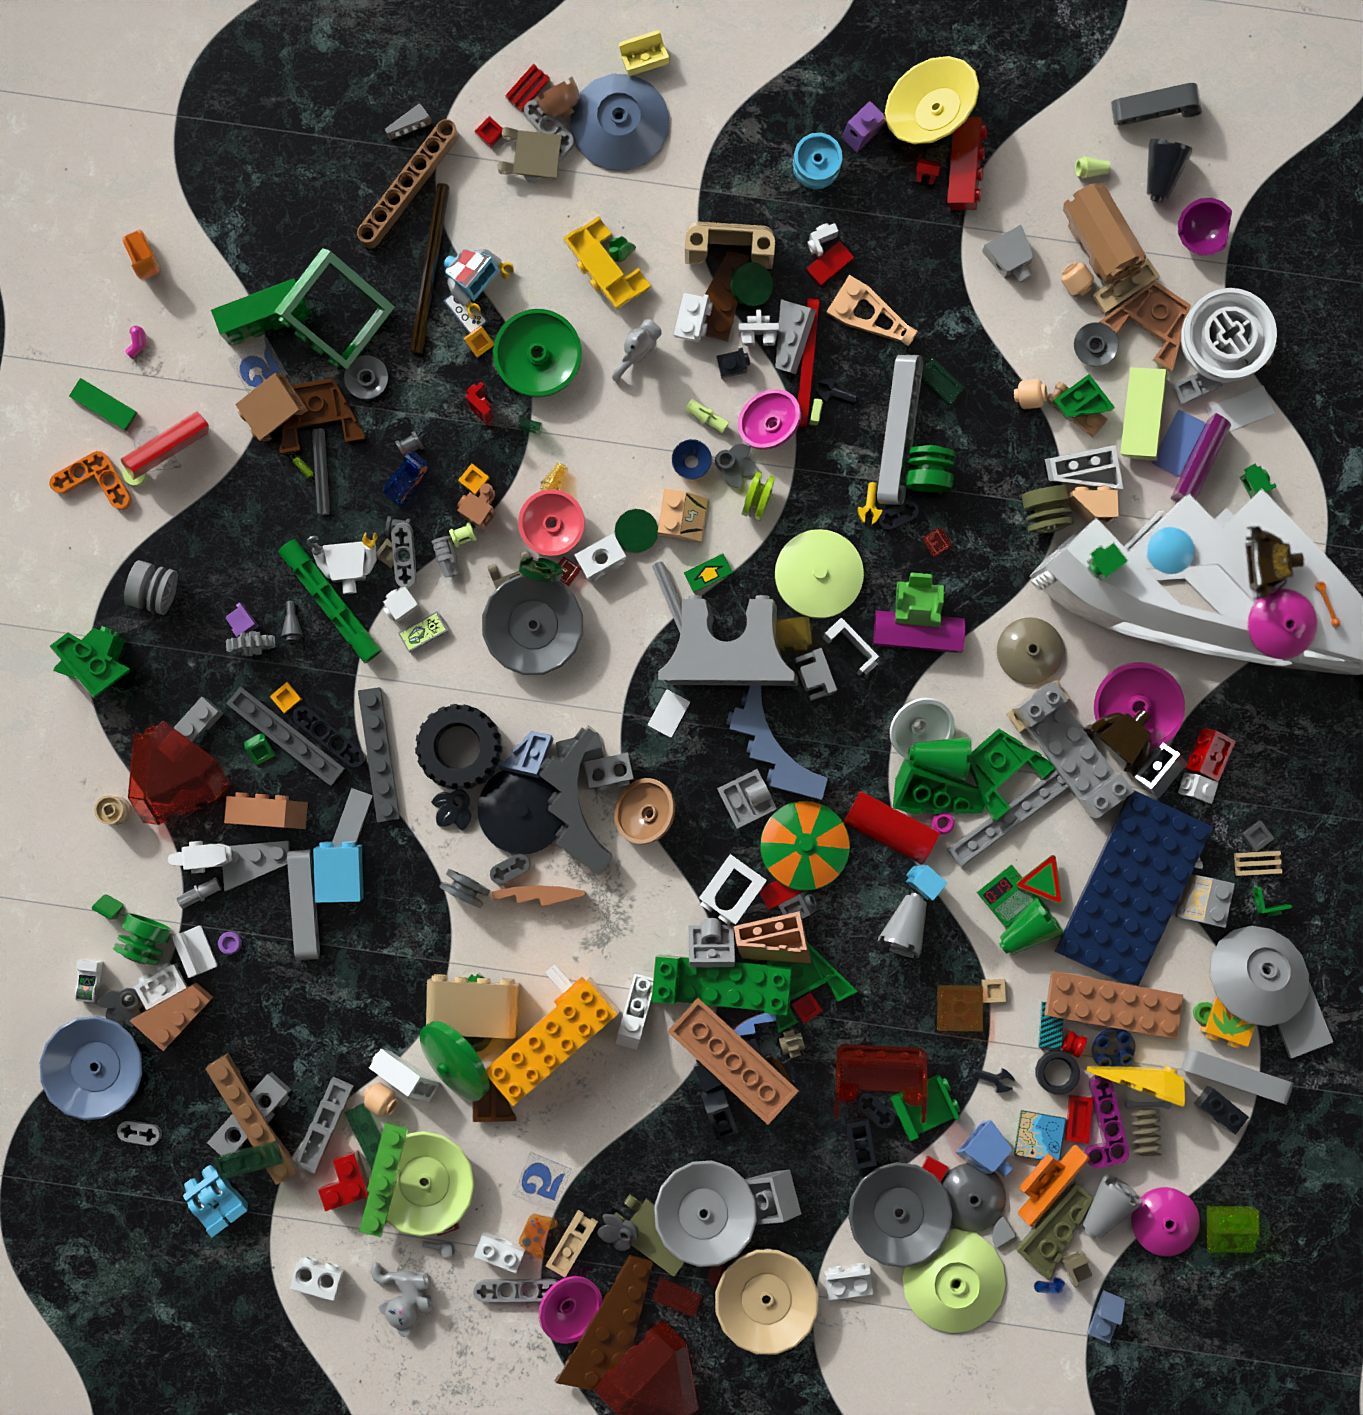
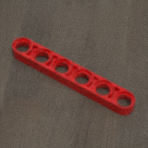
M808 299L807 307L815 309L816 313L802 354L798 403L801 408L800 427H807L819 299Z

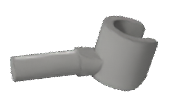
M423 1241L422 1247L441 1249L442 1257L454 1254L452 1242L430 1243Z

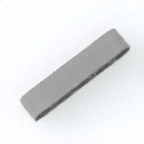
M312 850L288 851L287 863L296 961L319 959L320 943Z
M1190 1048L1187 1049L1181 1068L1184 1071L1286 1105L1294 1084Z

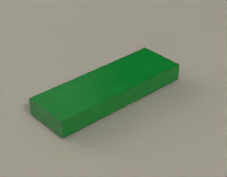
M82 378L78 380L69 395L73 400L127 431L138 413Z

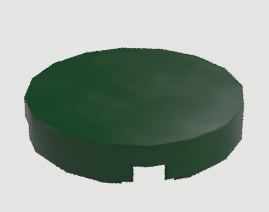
M748 262L734 270L732 280H730V288L737 302L748 307H754L763 304L769 299L772 293L773 282L770 273L764 266L759 263Z
M632 509L626 511L618 518L614 532L619 545L623 549L631 553H642L649 550L655 544L658 538V525L654 517L647 511Z
M525 557L520 560L518 567L519 572L524 576L536 581L555 583L559 582L563 576V570H561L560 565L545 558H538V561L533 560V557Z

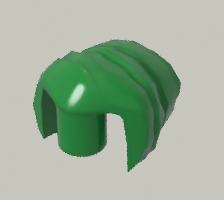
M623 236L608 242L610 257L614 262H623L636 249V246L628 242Z

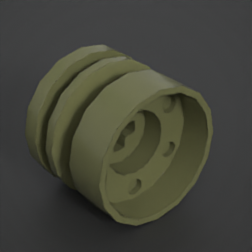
M1051 486L1029 491L1021 495L1023 509L1035 512V514L1026 517V522H1036L1027 527L1028 533H1051L1074 524L1073 517H1063L1071 514L1072 509L1061 508V505L1070 501L1067 486Z

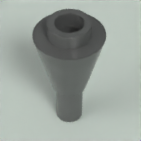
M287 601V615L281 638L286 639V642L294 643L303 637V633L296 615L295 601Z

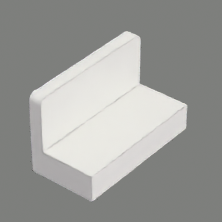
M197 926L171 936L188 978L217 967L218 964L202 926Z

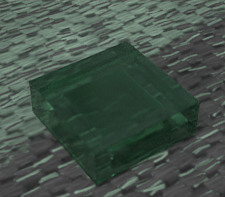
M520 417L518 423L520 430L538 435L542 433L543 425L541 422Z

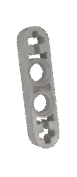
M484 1279L477 1282L473 1293L474 1297L480 1302H541L547 1291H542V1296H538L539 1284H543L542 1289H548L550 1284L554 1285L558 1280ZM493 1284L498 1285L496 1289L497 1297H493L494 1292H488L485 1297L482 1296L481 1292H478L482 1285H486L488 1290L494 1289ZM505 1284L510 1285L513 1288L512 1295L508 1297L503 1296L500 1292L501 1286ZM532 1284L535 1287L536 1292L533 1296H526L523 1293L525 1285Z

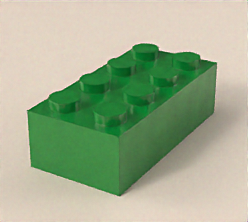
M288 280L211 309L219 334L228 344L238 345L243 343L245 338L251 336L259 337L264 335L265 331L269 329L277 330L285 327L278 320L280 316L274 311L296 284V280ZM305 297L302 298L291 313L298 321L306 319V316L311 314Z

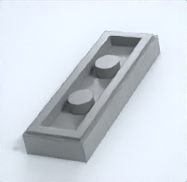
M351 788L332 841L333 846H342V842L354 841L357 844L373 795Z

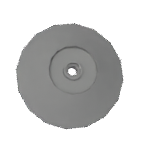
M1256 926L1235 929L1218 942L1211 956L1210 979L1217 998L1231 1014L1247 1023L1268 1027L1287 1022L1301 1010L1309 994V973L1303 956L1289 939L1272 929ZM1263 968L1268 971V975L1263 972Z
M715 1161L691 1162L675 1170L660 1187L654 1206L655 1228L664 1247L680 1261L697 1267L720 1266L737 1257L750 1242L757 1222L756 1201L747 1181L733 1168ZM702 1209L707 1212L705 1218L700 1217L699 1213Z

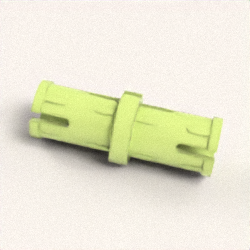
M693 398L685 409L686 412L700 419L702 424H708L721 434L724 433L730 423L715 414L712 408L707 409Z

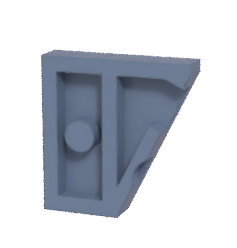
M531 731L524 738L523 742L517 744L512 749L513 753L505 761L501 760L498 763L499 769L539 778L542 771L540 766L547 758L554 738L549 734Z

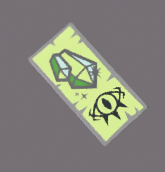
M436 611L398 632L410 653L448 632Z

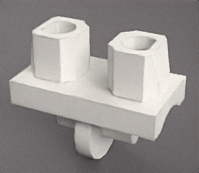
M756 310V316H748V323H739V335H741L742 345L753 346L754 335H763V345L774 346L776 335L779 332V323H769V316H761V310Z

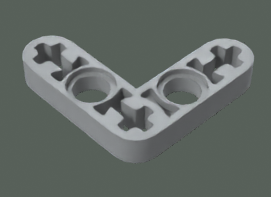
M535 100L527 102L524 106L525 117L540 133L562 135L563 140L568 138V145L563 144L560 146V162L573 149V136L555 117L545 114ZM530 108L534 110L538 108V114L542 117L540 122L534 113L530 115ZM546 122H553L555 129L551 132H546L543 129V125ZM523 175L525 180L530 183H536L543 178Z

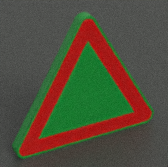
M1050 855L1016 882V887L1061 904L1063 900L1056 856Z

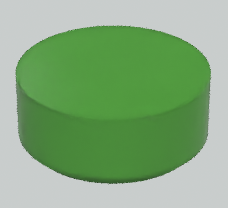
M1209 1002L1198 1003L1193 1009L1195 1020L1206 1025L1213 1004Z

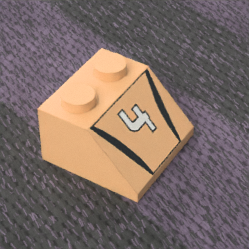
M664 489L658 536L702 542L708 498L685 491Z

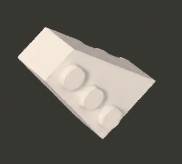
M1115 445L1045 459L1049 481L1123 489Z

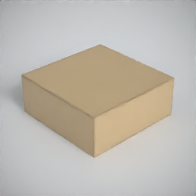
M1005 979L981 980L983 1003L1006 1002Z

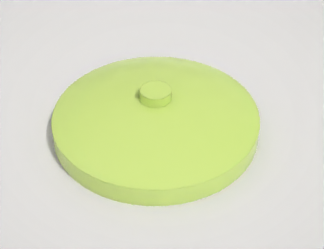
M810 530L795 536L782 549L775 567L777 590L784 602L795 612L811 618H828L846 610L857 598L864 577L862 560L853 544L840 534L828 530Z

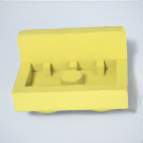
M659 30L619 43L621 58L628 76L670 64L669 56Z

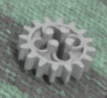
M256 631L240 633L239 638L226 640V650L228 652H241L242 656L260 655L262 650L276 647L275 636H260V632Z

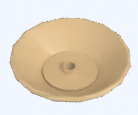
M755 1250L738 1257L723 1272L715 1291V1313L723 1332L738 1347L754 1354L777 1355L796 1347L811 1332L818 1315V1290L811 1273L797 1258L778 1250ZM765 1295H768L771 1298L770 1301L767 1303L762 1301V1298Z

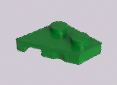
M1090 374L1053 400V403L1065 419L1109 412L1115 408Z

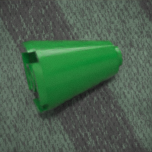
M961 737L915 742L913 747H909L908 760H911L912 765L959 782L966 781L971 764L968 763V755L972 754L970 738Z
M1039 897L1033 899L1000 936L1001 942H999V945L1006 954L1010 952L1012 955L1060 937L1064 933L1056 918L1051 915L1050 910Z

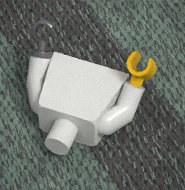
M365 532L362 542L324 545L323 548L317 543L313 544L310 542L313 539L318 540L317 536H310L307 539V544L313 548L312 553L316 564L325 577L331 579L334 583L342 582L343 594L356 593L355 581L365 580L366 575L371 573L377 561L376 533L373 534V540H369L366 536L367 532Z

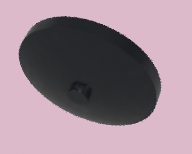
M504 770L498 772L486 783L478 801V820L483 833L496 847L512 854H532L547 848L557 839L555 835L561 826L565 825V822L548 810L550 804L547 801L555 791L557 793L560 791L541 776L536 778Z

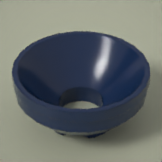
M689 439L680 442L675 447L671 461L675 472L679 476L688 480H695L703 477L708 472L712 457L709 448L704 443L695 439ZM688 456H695L698 459V465L694 468H689L685 464V459Z

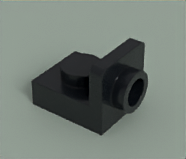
M743 347L738 348V351L716 356L721 379L747 373V366H750L749 355L744 353Z

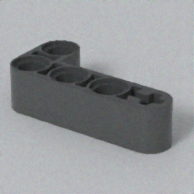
M1186 83L1136 94L1111 102L1113 121L1116 126L1181 113L1183 117H1194L1202 113L1200 94L1196 83Z

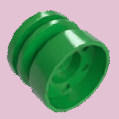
M934 445L916 446L909 449V455L913 458L908 460V464L918 469L907 472V488L936 493L953 490L954 475L944 470L955 467V463L950 461L956 458L954 450Z
M127 913L122 927L130 935H118L117 939L126 945L115 943L113 950L133 962L158 966L160 959L151 954L163 955V950L155 946V944H167L172 928L150 918Z

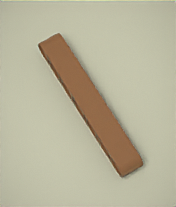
M444 119L436 125L359 226L357 235L364 247L374 248L380 243L457 142L458 132L453 121ZM446 129L453 130L452 134L448 136L442 135ZM433 146L440 147L436 153L429 152ZM424 163L427 166L424 170H417V165ZM408 180L413 181L411 187H403L404 182ZM393 198H400V202L398 204H390V201ZM380 215L387 216L384 222H377V218ZM367 232L374 233L371 239H363Z

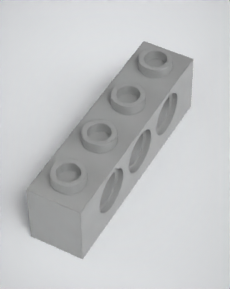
M271 1072L250 1093L267 1123L275 1116L273 1113L274 1109L277 1106L282 1107L290 1099L288 1094L291 1089ZM263 1095H268L271 1098L270 1106L262 1104L261 1098ZM232 1114L207 1143L228 1161L232 1157L236 1159L245 1150L242 1146L248 1138ZM233 1129H237L241 1133L239 1141L232 1138L231 1132Z

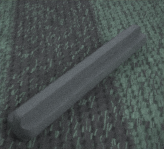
M314 429L312 435L317 513L320 516H326L330 514L325 431L323 429Z

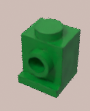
M1256 463L1244 469L1245 474L1239 477L1251 499L1261 489L1267 493L1277 487L1275 483L1270 484L1268 472L1262 469L1261 466L1257 467Z

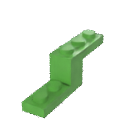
M388 1122L385 1123L367 1188L369 1195L359 1232L382 1237L400 1171L398 1165L408 1132L407 1127Z

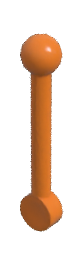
M1317 582L1315 588L1321 592L1332 618L1331 625L1338 627L1341 621L1336 618L1325 592L1326 584L1324 582Z

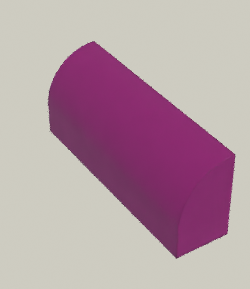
M1215 413L1207 420L1172 493L1171 499L1179 502L1188 494L1195 500L1197 499L1231 428V423L1225 417Z
M875 611L874 646L962 653L964 651V618L941 616L940 627L898 624L895 623V612Z

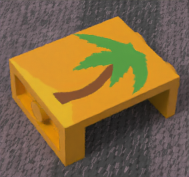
M1216 996L1206 1027L1201 1026L1200 1031L1206 1032L1205 1037L1219 1041V1038L1228 1040L1227 1045L1240 1049L1241 1045L1249 1046L1256 1024L1247 1023L1231 1014Z

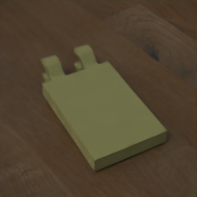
M629 1194L624 1204L636 1211L630 1221L638 1227V1237L631 1245L674 1277L684 1262L680 1261L664 1247L655 1228V1204L647 1198L641 1203ZM615 1213V1216L619 1217L622 1221H628L619 1213Z

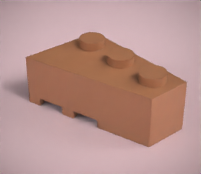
M236 792L235 797L227 796L224 823L306 829L308 802L289 801V796L275 795V799H269V795L255 794V798H249V793Z
M800 912L734 926L736 943L742 959L811 963L805 928Z

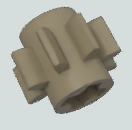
M793 1029L783 1032L784 1037L779 1039L783 1055L789 1054L790 1058L801 1056L800 1050L805 1049L801 1033L795 1034Z

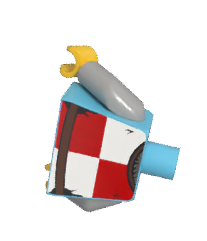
M464 249L456 258L448 256L444 262V266L447 268L445 273L449 278L447 283L451 294L462 306H466L468 316L471 319H475V316L470 312L471 309H477L480 314L481 310L478 304L471 303L470 300L475 301L499 272V269L501 270L500 275L504 279L510 278V274L505 272V269L511 272L514 271L511 263L506 262L503 264L499 257L487 249L473 251Z

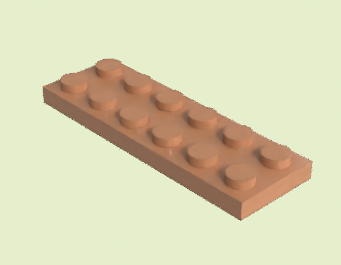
M1051 971L1045 1016L1177 1039L1183 994Z
M699 998L691 1004L667 1031L766 1124H769L798 1092L797 1088Z

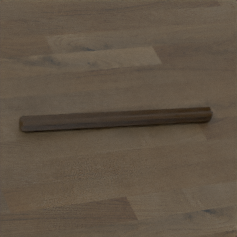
M438 183L411 344V352L414 354H422L424 349L449 194V185L445 183Z

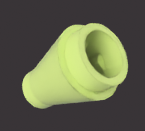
M1083 156L1076 161V175L1084 179L1108 174L1110 163L1109 161Z

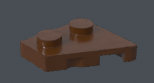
M489 1079L488 1093L480 1100L472 1101V1121H517L508 1100Z

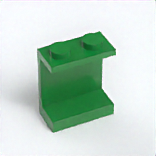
M936 1075L889 1097L910 1141L918 1138V1134L953 1118L955 1120L960 1119L958 1112L961 1110L955 1099L951 1100L948 1094L951 1088L946 1078L941 1079L939 1075Z

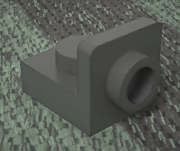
M805 891L778 905L783 915L800 912L802 919L818 910L816 900L809 891Z

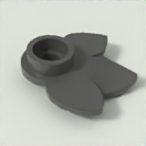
M736 444L730 450L720 451L715 457L716 467L723 472L724 481L732 487L740 488L742 477L751 476L758 471L755 463L747 457L751 450V447L748 445ZM728 458L730 460V463L728 465H724L722 463V459Z
M125 988L120 992L108 991L97 1001L99 1006L107 1008L106 1019L117 1023L125 1020L129 1026L133 1027L134 1025L130 1020L141 1014L138 1007L140 997L134 988ZM131 995L133 1000L126 1001L125 996Z
M604 1214L603 1220L606 1225L598 1229V1236L607 1243H613L614 1248L618 1251L628 1250L632 1242L638 1237V1227L631 1221H622L615 1215Z

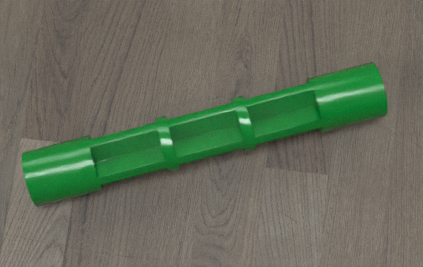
M293 539L283 545L278 551L280 556L293 569L295 575L347 642L353 646V650L364 664L379 655L382 651L297 540Z

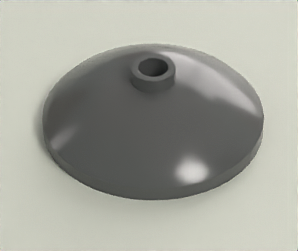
M965 1163L951 1169L941 1181L949 1196L953 1211L951 1224L954 1227L968 1232L982 1231L992 1226L1002 1215L1006 1203V1193L1001 1179L995 1172L984 1174L970 1163ZM977 1196L978 1201L974 1204L970 1203V1198Z

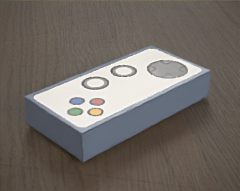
M452 294L444 300V303L469 334L478 327H484L488 324L486 318L477 309H471L470 312L475 316V319H471L468 316L466 306H462Z

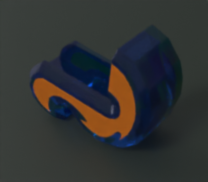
M414 450L408 451L402 456L404 463L383 487V493L396 504L402 503L408 497V493L421 481L428 470V461Z

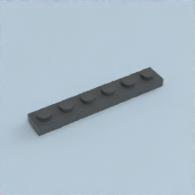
M240 686L226 703L328 785L333 786L344 772L345 768L243 687Z
M381 688L358 690L377 822L400 819Z

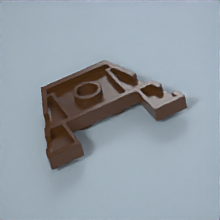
M334 378L292 385L308 411L303 415H293L285 422L279 449L281 455L301 452L297 429L342 421L346 443L366 440L361 427Z

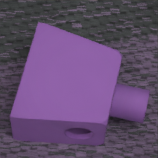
M868 102L847 123L842 138L858 152L886 125V117L872 102Z

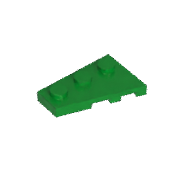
M69 632L50 645L52 651L94 699L130 672L128 667L114 661L108 655L99 652Z

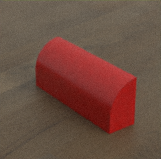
M196 411L122 457L121 463L132 479L135 480L207 435L209 424Z
M862 791L858 793L843 822L854 830L921 865L929 856L940 835L934 829Z

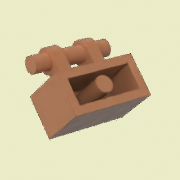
M483 484L480 487L481 495L479 498L469 492L467 496L463 495L457 504L459 507L457 511L461 517L483 532L496 514L490 505L495 497V492L490 484Z

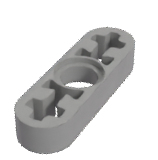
M402 522L398 523L391 532L396 583L401 587L408 588L414 584L417 578L412 527ZM400 528H403V531L408 534L404 537V544L397 546V544L402 542L401 535H397V532H399ZM402 549L407 550L410 553V559L402 561L398 557V552ZM411 564V567H407V575L412 578L405 582V579L401 578L404 574V567L400 568L399 565L407 566Z

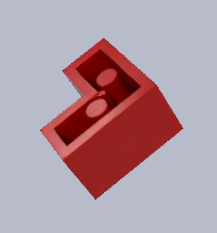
M358 1150L336 1157L333 1160L339 1181L324 1185L318 1190L325 1212L368 1197L369 1191H367L369 1182Z

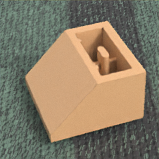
M1107 486L1098 487V490H1089V487H1077L1075 491L1069 494L1070 501L1066 504L1088 524L1096 518L1102 524H1110L1119 517L1118 490H1111V487Z

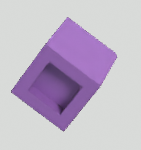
M238 603L236 605L238 608L226 616V620L233 628L231 630L238 638L240 633H249L258 627V624L242 603Z

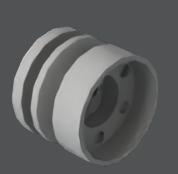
M140 560L136 561L131 568L124 591L125 604L140 609L146 605L148 611L154 612L156 610V613L165 615L176 593L177 571L172 569L166 570L164 567H159L156 571L155 565Z

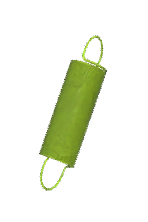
M299 456L293 460V463L307 478L314 476V472Z

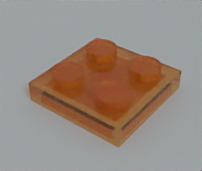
M937 985V1031H983V986Z

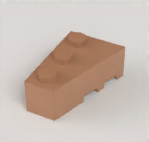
M196 982L135 1016L130 1022L164 1051L207 1005L213 996Z

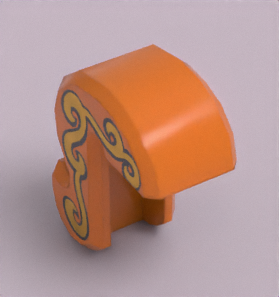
M139 229L123 237V244L133 263L131 266L140 280H146L161 272L159 263L149 245L150 243L142 230Z

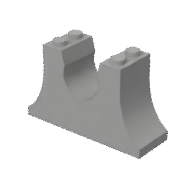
M690 595L688 599H682V627L679 642L671 659L658 671V680L664 685L798 686V676L785 664L777 642V605L773 599H769V596L758 595L756 599H750L746 611L747 626L744 633L734 641L723 642L717 640L713 635L712 626L714 618L709 603L699 595Z

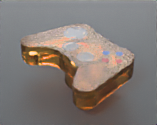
M536 1213L531 1214L520 1236L519 1245L538 1259H542L545 1255V1251L541 1246L542 1238L548 1229L557 1227L558 1220Z

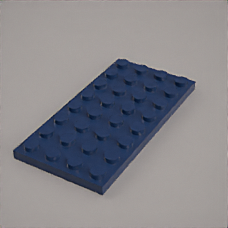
M1134 790L1125 799L1064 929V933L1057 944L1055 952L1124 984L1139 986L1213 826Z

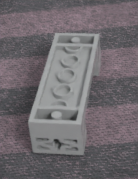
M1049 682L1012 708V710L1087 814L1092 818H1099L1132 794L1134 790L1121 773H1114L1065 705L1068 699L1056 682Z

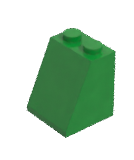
M103 626L100 630L92 628L82 639V641L91 645L99 652L108 655L116 662H118L125 643V639L119 637V632ZM62 661L54 667L53 671L77 679Z

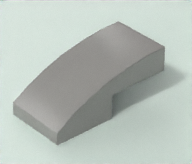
M1199 373L1172 384L1181 404L1223 387L1221 382L1208 379Z

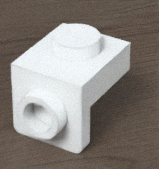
M828 223L823 224L816 229L817 231L810 233L808 246L811 253H815L817 258L823 255L820 244L837 237L838 229L835 223L831 225Z
M1184 773L1178 793L1212 804L1218 782L1201 775Z

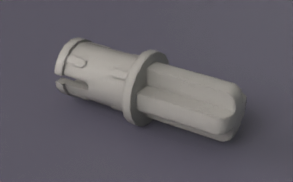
M215 877L200 886L195 885L194 889L178 896L177 902L181 908H185L199 900L204 901L205 897L222 890L221 884Z

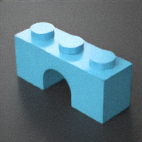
M914 865L906 874L908 877L906 883L927 900H934L948 884L928 865Z

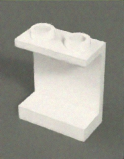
M840 618L822 638L829 644L842 632L868 659L856 672L859 676L863 672L867 675L878 664L875 660L879 656Z

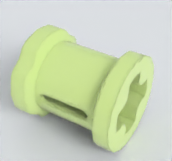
M470 522L465 527L449 530L456 548H459L460 544L468 541H477Z

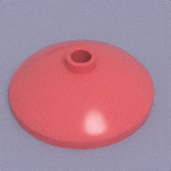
M547 489L533 494L523 504L518 517V528L523 541L533 551L545 556H558L567 553L578 544L584 532L585 518L581 506L571 495L561 490ZM555 520L557 522L556 527L550 528L549 521Z

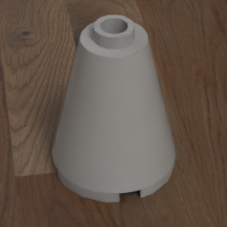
M911 893V895L904 897L878 938L877 943L880 946L884 947L887 944L890 946L889 951L902 956L913 958L915 954L917 958L920 957L927 905L923 900V896Z
M1110 1174L1103 1176L1083 1223L1085 1233L1093 1239L1104 1237L1143 1203L1141 1198L1139 1200L1135 1198L1137 1193L1117 1177L1114 1181L1109 1179Z

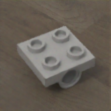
M758 769L717 788L736 828L777 809Z
M716 918L704 919L701 925H689V967H735L733 925H721V922Z

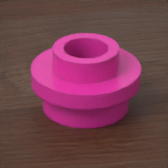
M941 812V814H936L933 817L932 827L942 835L948 834L954 828V819L950 814ZM941 819H944L947 822V825L944 828L939 826V821Z

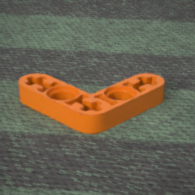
M101 451L92 452L55 473L49 481L50 488L53 491L65 494L96 477L113 507L118 510H125L131 505V495L110 458ZM97 457L104 459L102 461L101 467L97 464L91 467V469H93V472H91L90 468L86 465L87 462L90 465L95 464L97 462ZM78 467H84L86 471L84 477L76 478L74 471ZM69 473L71 479L74 480L73 483L70 480H67L69 477L66 474ZM107 475H114V485L106 486L104 483L105 477ZM58 479L65 481L62 489L58 486L56 487ZM117 490L121 496H125L123 499L124 503L122 505L118 502L116 503L115 501L118 500V497L114 492L110 494V491Z

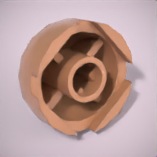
M573 77L568 79L570 81L569 84L563 81L542 94L543 99L540 100L539 96L534 98L545 114L552 117L561 115L564 118L574 112L572 108L578 103L579 89Z

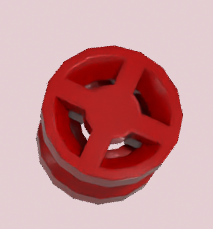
M1069 1030L1062 1043L1061 1051L1071 1052L1075 1057L1079 1058L1086 1046L1087 1037L1077 1036L1075 1032Z

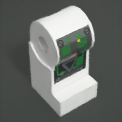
M77 960L76 1001L90 1003L97 1001L103 961Z

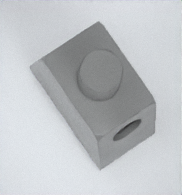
M1022 225L984 245L982 249L983 254L1003 277L1014 273L1020 283L1031 277L1026 266L1032 262L1034 257Z

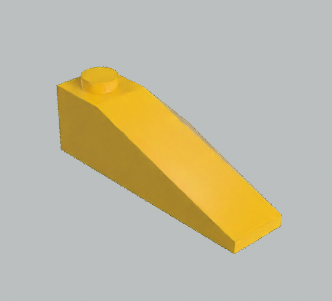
M1087 1066L1086 1071L1124 1084L1141 1092L1144 1091L1157 1098L1184 1107V1077L1177 1075L1178 1070L1167 1066L1164 1067V1070L1157 1067Z

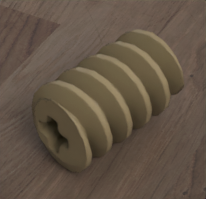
M1140 1108L1137 1109V1112L1131 1114V1116L1138 1118V1121L1132 1123L1133 1126L1138 1127V1130L1133 1131L1132 1134L1139 1137V1139L1132 1141L1133 1144L1139 1146L1138 1149L1133 1150V1153L1140 1156L1162 1155L1155 1152L1162 1149L1160 1144L1155 1143L1161 1140V1136L1155 1134V1132L1161 1130V1127L1154 1124L1160 1121V1117L1154 1115L1160 1112V1109Z

